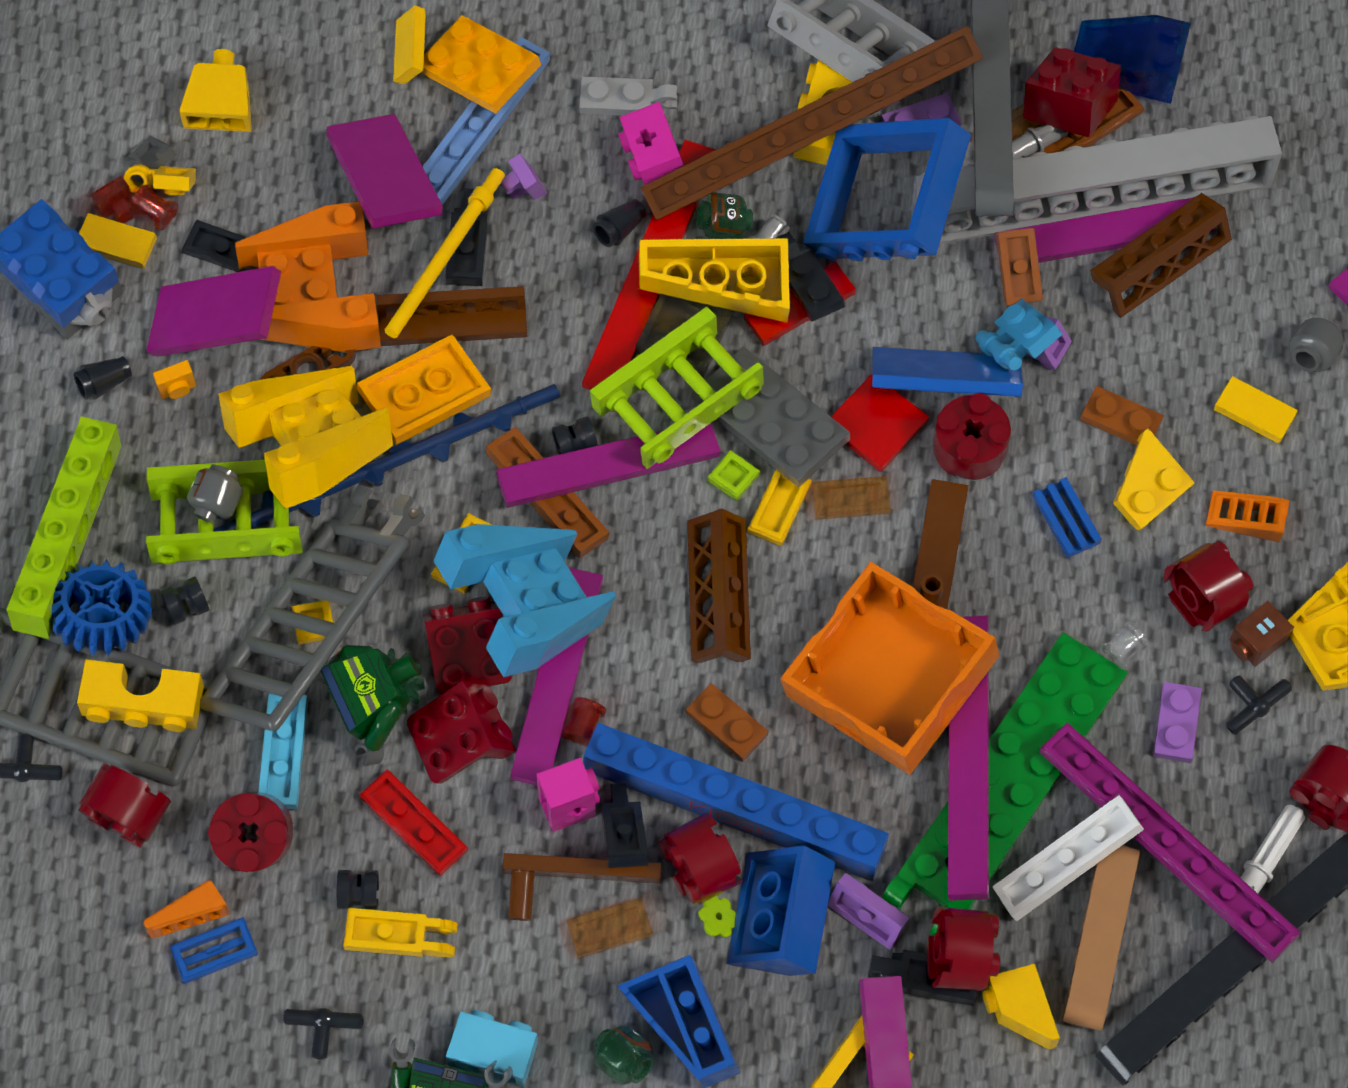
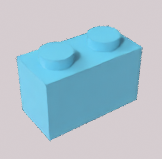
M472 1010L471 1014L460 1011L446 1054L447 1064L454 1068L484 1075L486 1068L493 1061L497 1060L494 1067L495 1075L499 1078H504V1073L510 1066L513 1070V1075L506 1083L524 1087L538 1045L537 1033L532 1032V1027L521 1022L510 1021L509 1025L496 1022L492 1015L483 1011Z

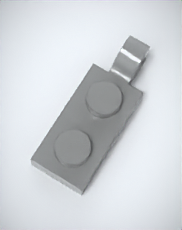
M582 77L579 110L580 113L624 116L657 102H660L662 109H677V86L666 84L653 89V79Z

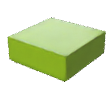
M730 450L708 475L707 481L735 501H738L760 475V470Z

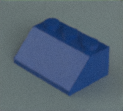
M804 845L747 853L727 964L787 976L816 974L835 861Z

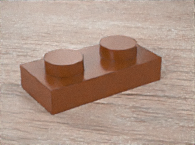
M1034 228L997 232L996 240L1004 305L1016 304L1021 298L1027 303L1043 301Z
M1096 385L1080 420L1138 446L1139 442L1137 440L1139 435L1149 428L1154 436L1156 435L1164 415Z
M712 683L685 709V714L742 762L768 736L769 731Z

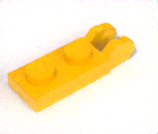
M348 908L343 947L344 950L417 957H423L424 954L427 956L451 958L455 954L454 946L448 943L425 941L426 931L444 935L457 933L458 923L446 919L427 918L426 914Z

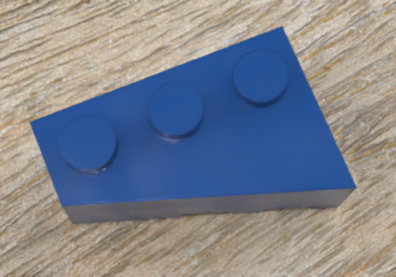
M691 954L617 986L704 1088L741 1073L698 965Z

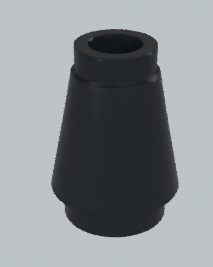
M633 199L598 215L597 221L593 224V232L596 238L606 247L620 245L642 219L647 216L646 209L640 201Z
M121 356L119 358L81 365L80 370L74 372L73 376L81 396L85 400L91 397L96 400L126 380V378L131 377L132 371L126 358Z

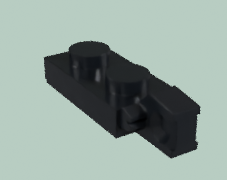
M465 188L463 208H454V212L451 213L450 231L469 205L468 198L474 189ZM487 211L480 213L447 262L446 284L483 286L489 221Z
M790 232L776 237V239L788 238L789 288L810 321H816L844 308L843 297L812 250H809L806 245L799 248Z
M626 783L610 784L611 803L601 804L608 868L648 866V850L640 801H628Z
M903 950V953H892V958L872 955L868 978L901 976L902 989L905 994L974 1006L976 1003L977 991L933 987L932 984L936 979H929L927 954Z

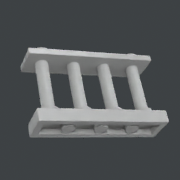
M777 0L767 24L768 27L852 82L935 42L934 39L874 0H803L798 5L790 0ZM818 8L833 19L825 24L810 13ZM847 27L861 38L854 43L838 32ZM876 46L890 57L883 62L867 51Z

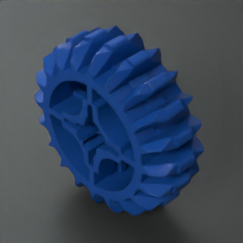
M91 559L86 568L76 563L73 573L65 571L66 581L58 582L53 597L52 620L55 636H62L65 646L74 643L78 653L85 647L89 648L92 656L100 649H104L109 656L113 647H117L124 652L127 642L136 644L139 634H145L148 628V622L152 616V608L150 607L151 595L147 591V585L144 579H138L135 569L125 572L122 562L116 567H110L107 559L103 565L96 566ZM124 600L129 605L126 613L120 610V603ZM75 601L80 604V611L77 614H74L70 609Z

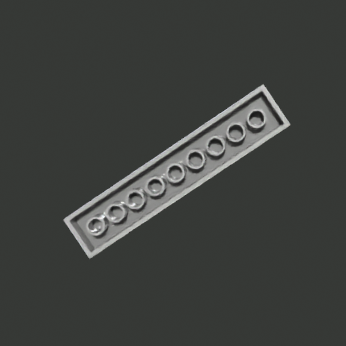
M1249 116L1238 122L1226 124L1214 122L1203 128L1191 130L1179 128L1167 134L1155 136L1143 134L1132 140L1120 142L1108 140L1096 146L1085 148L1072 146L1061 152L1049 154L1037 152L1026 158L1014 159L1013 216H975L974 164L963 165L940 244L994 235L995 232L1187 199L1196 197L1201 192L1212 198L1270 188L1282 156L1272 117L1259 118L1257 116ZM925 173L915 176L911 205L912 215Z

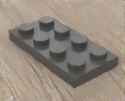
M743 346L732 357L745 371L759 362L763 366L764 385H762L761 390L753 398L748 400L744 398L716 420L799 488L850 440V432ZM720 367L705 381L715 392H718L733 381V379ZM695 391L692 392V399L698 405L704 402Z

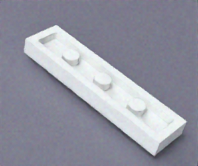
M1118 795L995 884L993 889L1010 915L1018 921L1139 834L1144 828L1124 799Z

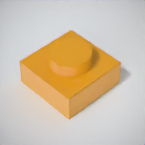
M188 360L153 372L162 400L168 397L171 399L184 397L190 392V389L197 387Z

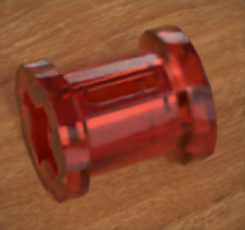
M147 184L143 185L133 196L130 203V212L134 215L141 214L154 222L156 228L165 230L178 212V203L172 200L167 201L155 194L154 189Z
M577 697L572 704L575 710L569 725L562 730V737L587 747L599 719L604 718L607 710L604 706L593 700Z

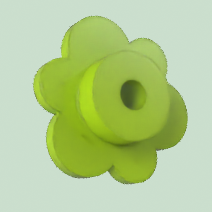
M716 896L704 902V907L699 910L698 914L704 922V930L709 936L715 937L720 935L723 938H727L731 935L732 928L735 926L736 912L731 909V903L728 899H719Z

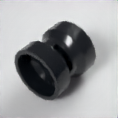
M588 416L577 419L575 424L570 426L561 424L552 427L557 450L561 449L559 455L598 446L596 435Z
M196 576L185 580L183 586L178 588L170 586L160 591L174 625L184 622L187 616L193 613L200 615L210 611Z
M338 870L336 891L338 909H348L353 905H362L364 909H378L379 899L376 898V891H379L378 870H366L363 874H354L351 870Z

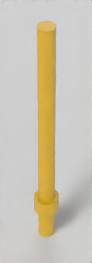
M493 168L483 184L474 189L468 198L469 205L385 328V333L392 338L399 336L480 213L487 211L494 200V192L505 177L502 170Z

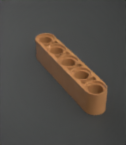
M1122 845L1098 862L1094 868L1090 887L1091 894L1085 910L1082 925L1083 931L1078 943L1074 962L1075 969L1069 985L1066 999L1067 1006L1062 1022L1102 1031L1140 849Z

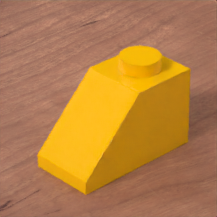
M1035 963L999 973L997 977L990 976L987 990L982 991L987 1012L989 1014L995 1012L999 1024L1048 1050L1056 1048L1060 1037Z

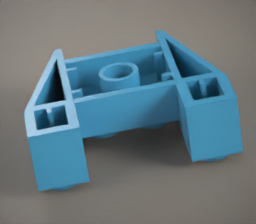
M476 524L449 530L444 534L433 561L449 588L454 589L483 582L504 615L503 618H499L486 646L487 651L503 677L539 668L601 626L616 597L614 591L586 597L567 567L565 560L578 535L575 530Z

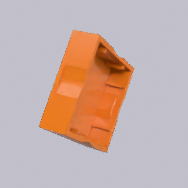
M870 561L840 600L829 622L809 640L780 680L787 697L905 773L911 775L999 658V652L994 636L953 611L931 603L920 595L915 588Z

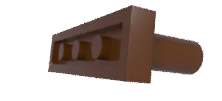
M932 479L913 588L931 603L948 609L969 485Z
M504 853L503 857L504 874H511L508 919L531 921L535 876L660 884L661 863L648 862V866L608 868V861L606 859Z

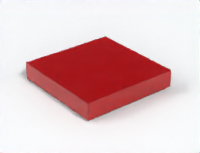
M872 374L831 416L850 432V440L845 445L880 472L892 462L929 422L928 415L894 389L872 387Z

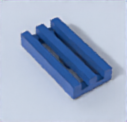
M1067 477L1060 479L1059 483L1055 485L1054 483L1047 485L1046 489L1042 491L1040 489L1033 491L1032 497L1067 558L1101 543L1102 538ZM1060 491L1064 493L1066 499L1068 500L1070 506L1072 507L1074 513L1080 521L1083 529L1089 537V540H1085L1083 534L1081 533L1079 527L1077 526L1075 520L1073 519L1071 513L1065 505L1062 497L1060 496ZM1051 497L1075 539L1076 546H1072L1045 498Z
M244 917L170 946L184 984L258 955ZM241 930L242 936L218 944L187 958H182L181 953ZM246 944L247 946L244 949L187 971L186 967L241 945Z

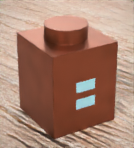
M1267 600L1234 627L1229 639L1232 642L1231 648L1238 658L1242 661L1249 660L1256 667L1289 640L1294 626Z

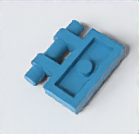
M1021 298L1016 304L1008 307L1003 315L994 322L999 330L995 333L985 330L979 331L976 334V342L979 343L980 350L988 356H994L995 362L1001 367L1018 370L1022 365L1021 359L1029 354L1035 359L1063 334L1056 324Z

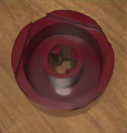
M984 393L962 396L952 400L941 410L937 417L933 439V451L937 462L947 473L953 476L968 478V480H979L992 475L1000 468L1007 454L1011 436L1009 418L1005 411Z
M1218 540L1212 544L1205 543L1167 566L1164 570V583L1170 580L1173 591L1168 593L1171 603L1189 625L1195 627L1200 624L1203 626L1201 631L1205 632L1243 610L1249 601L1248 592L1253 589L1251 577L1247 572L1238 568L1230 557L1227 546Z
M1323 745L1296 779L1289 793L1311 812L1309 819L1322 829L1328 830L1332 826L1348 833V750L1335 745Z
M103 762L79 803L81 806L78 811L89 817L88 820L107 831L111 827V829L121 835L122 839L141 848L143 843L148 842L171 800L160 791H158L157 795L151 793V789L148 787L149 784L134 775Z
M247 792L230 797L217 808L210 822L208 836L214 853L225 865L237 871L255 872L276 864L287 854L293 838V822L287 807L276 797L261 792ZM256 823L259 827L255 832L259 837L258 840L255 838L247 839L245 837L247 829L244 827L245 824L249 826Z
M704 813L665 833L664 838L657 841L663 858L666 862L672 861L677 871V874L672 876L675 885L683 897L687 895L693 904H702L743 882V879L737 876L741 874L737 858L724 834L719 836L712 830L711 827L717 825V822L709 813Z
M938 907L931 921V924H938L935 936L929 935L927 945L929 979H936L932 986L935 988L983 991L988 986L989 977H997L1000 967L999 953L994 952V938L997 937L999 931L998 915L989 914L988 911Z

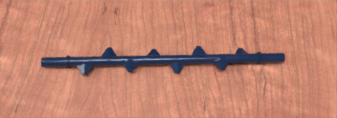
M552 384L522 398L518 396L516 397L517 400L475 418L462 412L457 413L453 427L414 444L406 440L398 445L393 443L390 454L367 463L322 495L289 507V513L300 508L312 517H317L320 515L323 498L363 481H367L376 487L381 486L386 471L426 454H430L441 462H446L449 459L450 444L492 426L507 432L511 430L513 417L522 413L526 415L527 411L559 398V391L556 385ZM270 490L263 492L261 509L251 513V529H257V526L274 520L273 492ZM236 519L214 528L213 532L236 530Z

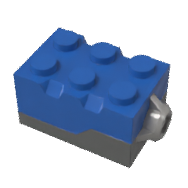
M40 199L0 232V275L67 340L84 325L96 326L101 324L109 316L112 302L123 294L115 268L99 252H94L87 245L84 238L74 228L70 229L62 221L59 214L43 199Z

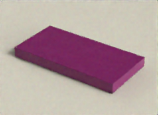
M395 114L327 126L326 136L372 228L442 215L443 205Z
M274 266L161 286L146 352L152 356L159 357L267 338L281 271Z

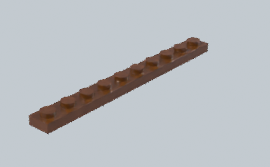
M967 25L640 188L656 221L981 61L983 56Z

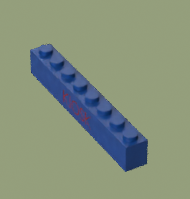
M597 723L583 756L585 770L592 768L596 776L615 783H626V787L698 815L709 813L716 822L784 848L804 845L835 861L836 868L870 881L874 880L887 847L889 833L601 723Z

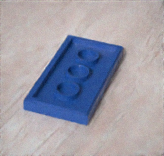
M873 347L872 387L1022 396L1023 380L1021 367L1018 370L1003 368L995 362L994 356H988L984 353Z

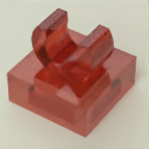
M122 176L90 194L95 210L100 217L108 218L114 215L117 222L124 224L134 219L129 212L131 210L129 204L134 201L129 185Z

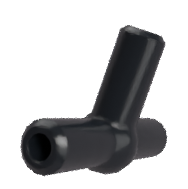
M1235 676L1230 681L1229 686L1248 706L1226 723L1227 729L1232 734L1237 735L1258 717L1266 716L1274 704L1292 691L1289 681L1281 679L1259 696L1241 676Z
M22 734L18 738L16 763H0V778L16 779L18 782H27L29 780L60 781L63 768L61 765L32 764L34 737L29 734Z
M320 1008L316 1011L286 1009L283 1015V1022L286 1025L315 1026L312 1057L324 1060L328 1054L330 1028L361 1029L364 1024V1016L360 1013L332 1012L327 1008Z

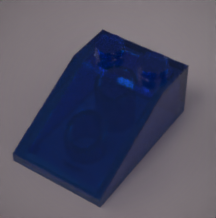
M1159 15L1085 20L1081 22L1074 52L1093 58H1103L1107 62L1121 65L1120 90L1129 91L1135 96L1171 104L1191 23Z

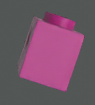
M660 102L619 117L624 131L618 133L625 153L632 151L634 158L628 160L635 181L642 179L644 185L684 166Z
M581 758L536 774L539 800L552 833L596 817L595 804L600 803L597 790H600L593 769L585 770Z

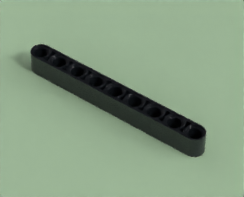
M1348 833L1339 838L1268 901L1273 908L1297 929L1306 921L1308 923L1311 922L1328 907L1326 904L1333 897L1337 899L1348 889ZM1235 930L1108 1041L1095 1057L1122 1086H1125L1129 1083L1128 1079L1135 1072L1139 1074L1158 1057L1157 1053L1164 1046L1168 1048L1187 1031L1186 1028L1193 1021L1195 1023L1198 1022L1215 1007L1214 1003L1221 996L1225 998L1244 981L1242 978L1249 971L1253 973L1268 959Z

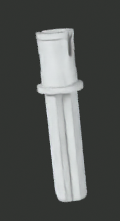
M1291 804L1284 807L1252 860H1247L1244 863L1245 871L1240 878L1258 894L1264 884L1271 882L1273 879V869L1305 820L1303 810Z

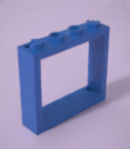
M950 118L851 124L837 131L803 244L816 252L815 256L817 258H827L832 262L841 258L863 261L864 258L872 257L881 260H891L892 257L916 259V256L936 255L971 134ZM931 150L908 230L839 232L862 154Z

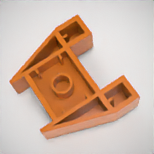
M360 202L326 205L235 243L239 269L250 266L256 268L274 266L281 271L268 336L261 340L307 347L317 346L320 349L321 347L330 348L333 351L340 352L353 349L358 351L381 348L374 293L337 298L332 260L368 256L363 209Z

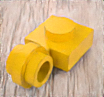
M136 164L129 167L124 174L126 188L135 194H143L153 185L154 189H163L165 194L183 195L185 191H190L196 180V169L160 166L158 169H149L145 165ZM134 175H140L144 183H137Z

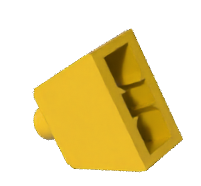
M217 49L213 52L212 63H197L194 65L180 107L183 128L251 132V110L246 68L242 65H234L235 54L232 51Z

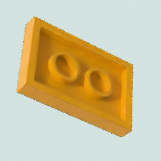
M461 15L425 53L422 73L496 114L542 64L538 55Z
M453 334L357 383V391L372 412L383 408L389 410L392 439L395 445L491 396V387Z

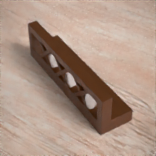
M1201 192L1091 269L1092 280L1109 292L1113 311L1122 318L1230 242L1232 238L1225 207ZM1217 226L1218 234L1205 242L1210 230ZM1190 245L1191 247L1186 257L1177 261L1182 250ZM1163 265L1159 275L1152 281H1149L1154 270ZM1135 285L1131 295L1123 300L1121 293Z
M524 286L427 292L397 338L388 336L385 333V328L409 293L377 295L381 346L436 343L452 334L458 342L527 337Z
M721 508L687 521L691 661L695 663H703L721 656L735 662H744L751 659L746 519ZM711 525V535L703 546L701 544V528ZM711 559L712 570L706 580L702 579V568L707 560ZM712 594L713 605L707 615H704L703 603L708 595ZM710 629L714 631V646L704 649V639Z

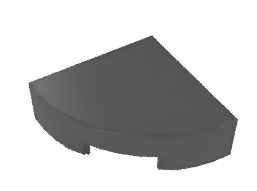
M150 136L127 157L126 161L130 167L142 164L149 169H154L167 163L177 154L172 146Z

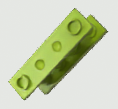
M708 307L702 309L590 390L592 408L601 418L610 411H616L645 443L640 448L642 464L646 469L656 462L658 464L665 462L673 454L674 449L744 398L746 400L753 398L761 390L762 385H764L763 366L759 362L745 371L715 339V336L718 334L716 315ZM697 348H704L733 381L718 392H715L686 360V357ZM668 369H675L704 402L689 413H686L660 385L657 377ZM639 390H646L675 422L658 435L627 402L628 398Z
M265 460L147 467V483L151 500H160V535L146 536L151 563L174 564L180 561L268 555L284 557L290 554L303 553L299 526H289V508L285 509L274 494V528L251 529V495L261 494L270 490ZM212 464L227 468L239 476L238 482L242 485L243 493L236 507V530L213 532V524L198 518V533L175 534L176 500L187 499V494L199 470L210 468Z

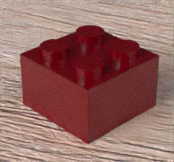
M1054 47L1025 82L1023 119L1050 125L1054 128L1089 138L1118 102L1121 65L1107 62L1103 58H1093L1075 53L1067 48Z

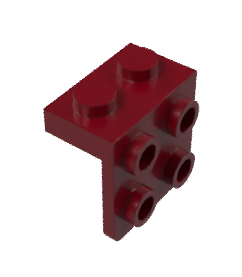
M490 597L473 598L467 601L468 606L453 608L450 603L430 607V613L423 614L436 687L440 694H444L462 681L487 685L488 687L511 681L512 675L503 677L486 649L499 618H502L499 607L495 601H490Z
M462 681L408 717V729L428 776L433 783H444L484 756L504 759L516 753L511 741L512 732L509 726L502 720L497 709V698L487 685Z

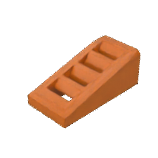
M1213 490L1205 526L1280 542L1285 528L1290 500L1272 496ZM1222 502L1229 503L1227 518H1219ZM1237 505L1244 507L1242 520L1235 519ZM1252 509L1259 510L1257 522L1250 521ZM1267 512L1274 513L1273 523H1266Z
M207 880L146 918L143 924L151 938H158L225 917L230 912L213 882Z

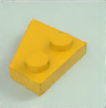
M1149 428L1139 435L1137 440L1139 442L1132 460L1128 463L1124 474L1125 479L1122 486L1119 487L1113 502L1128 522L1138 531L1195 483Z

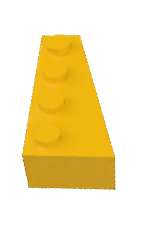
M788 238L640 240L639 287L646 291L787 323L790 310Z

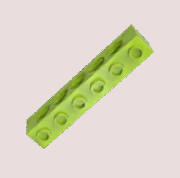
M80 417L6 609L13 631L46 639L50 638L53 630L52 605L56 586L59 581H66L65 571L73 573L76 563L78 564L121 448L116 424Z

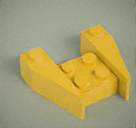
M353 366L256 380L218 393L224 429L239 448L274 436L281 445L279 448L264 453L269 488L285 509L322 495L393 446L389 410L387 408L361 417L353 407L359 403Z

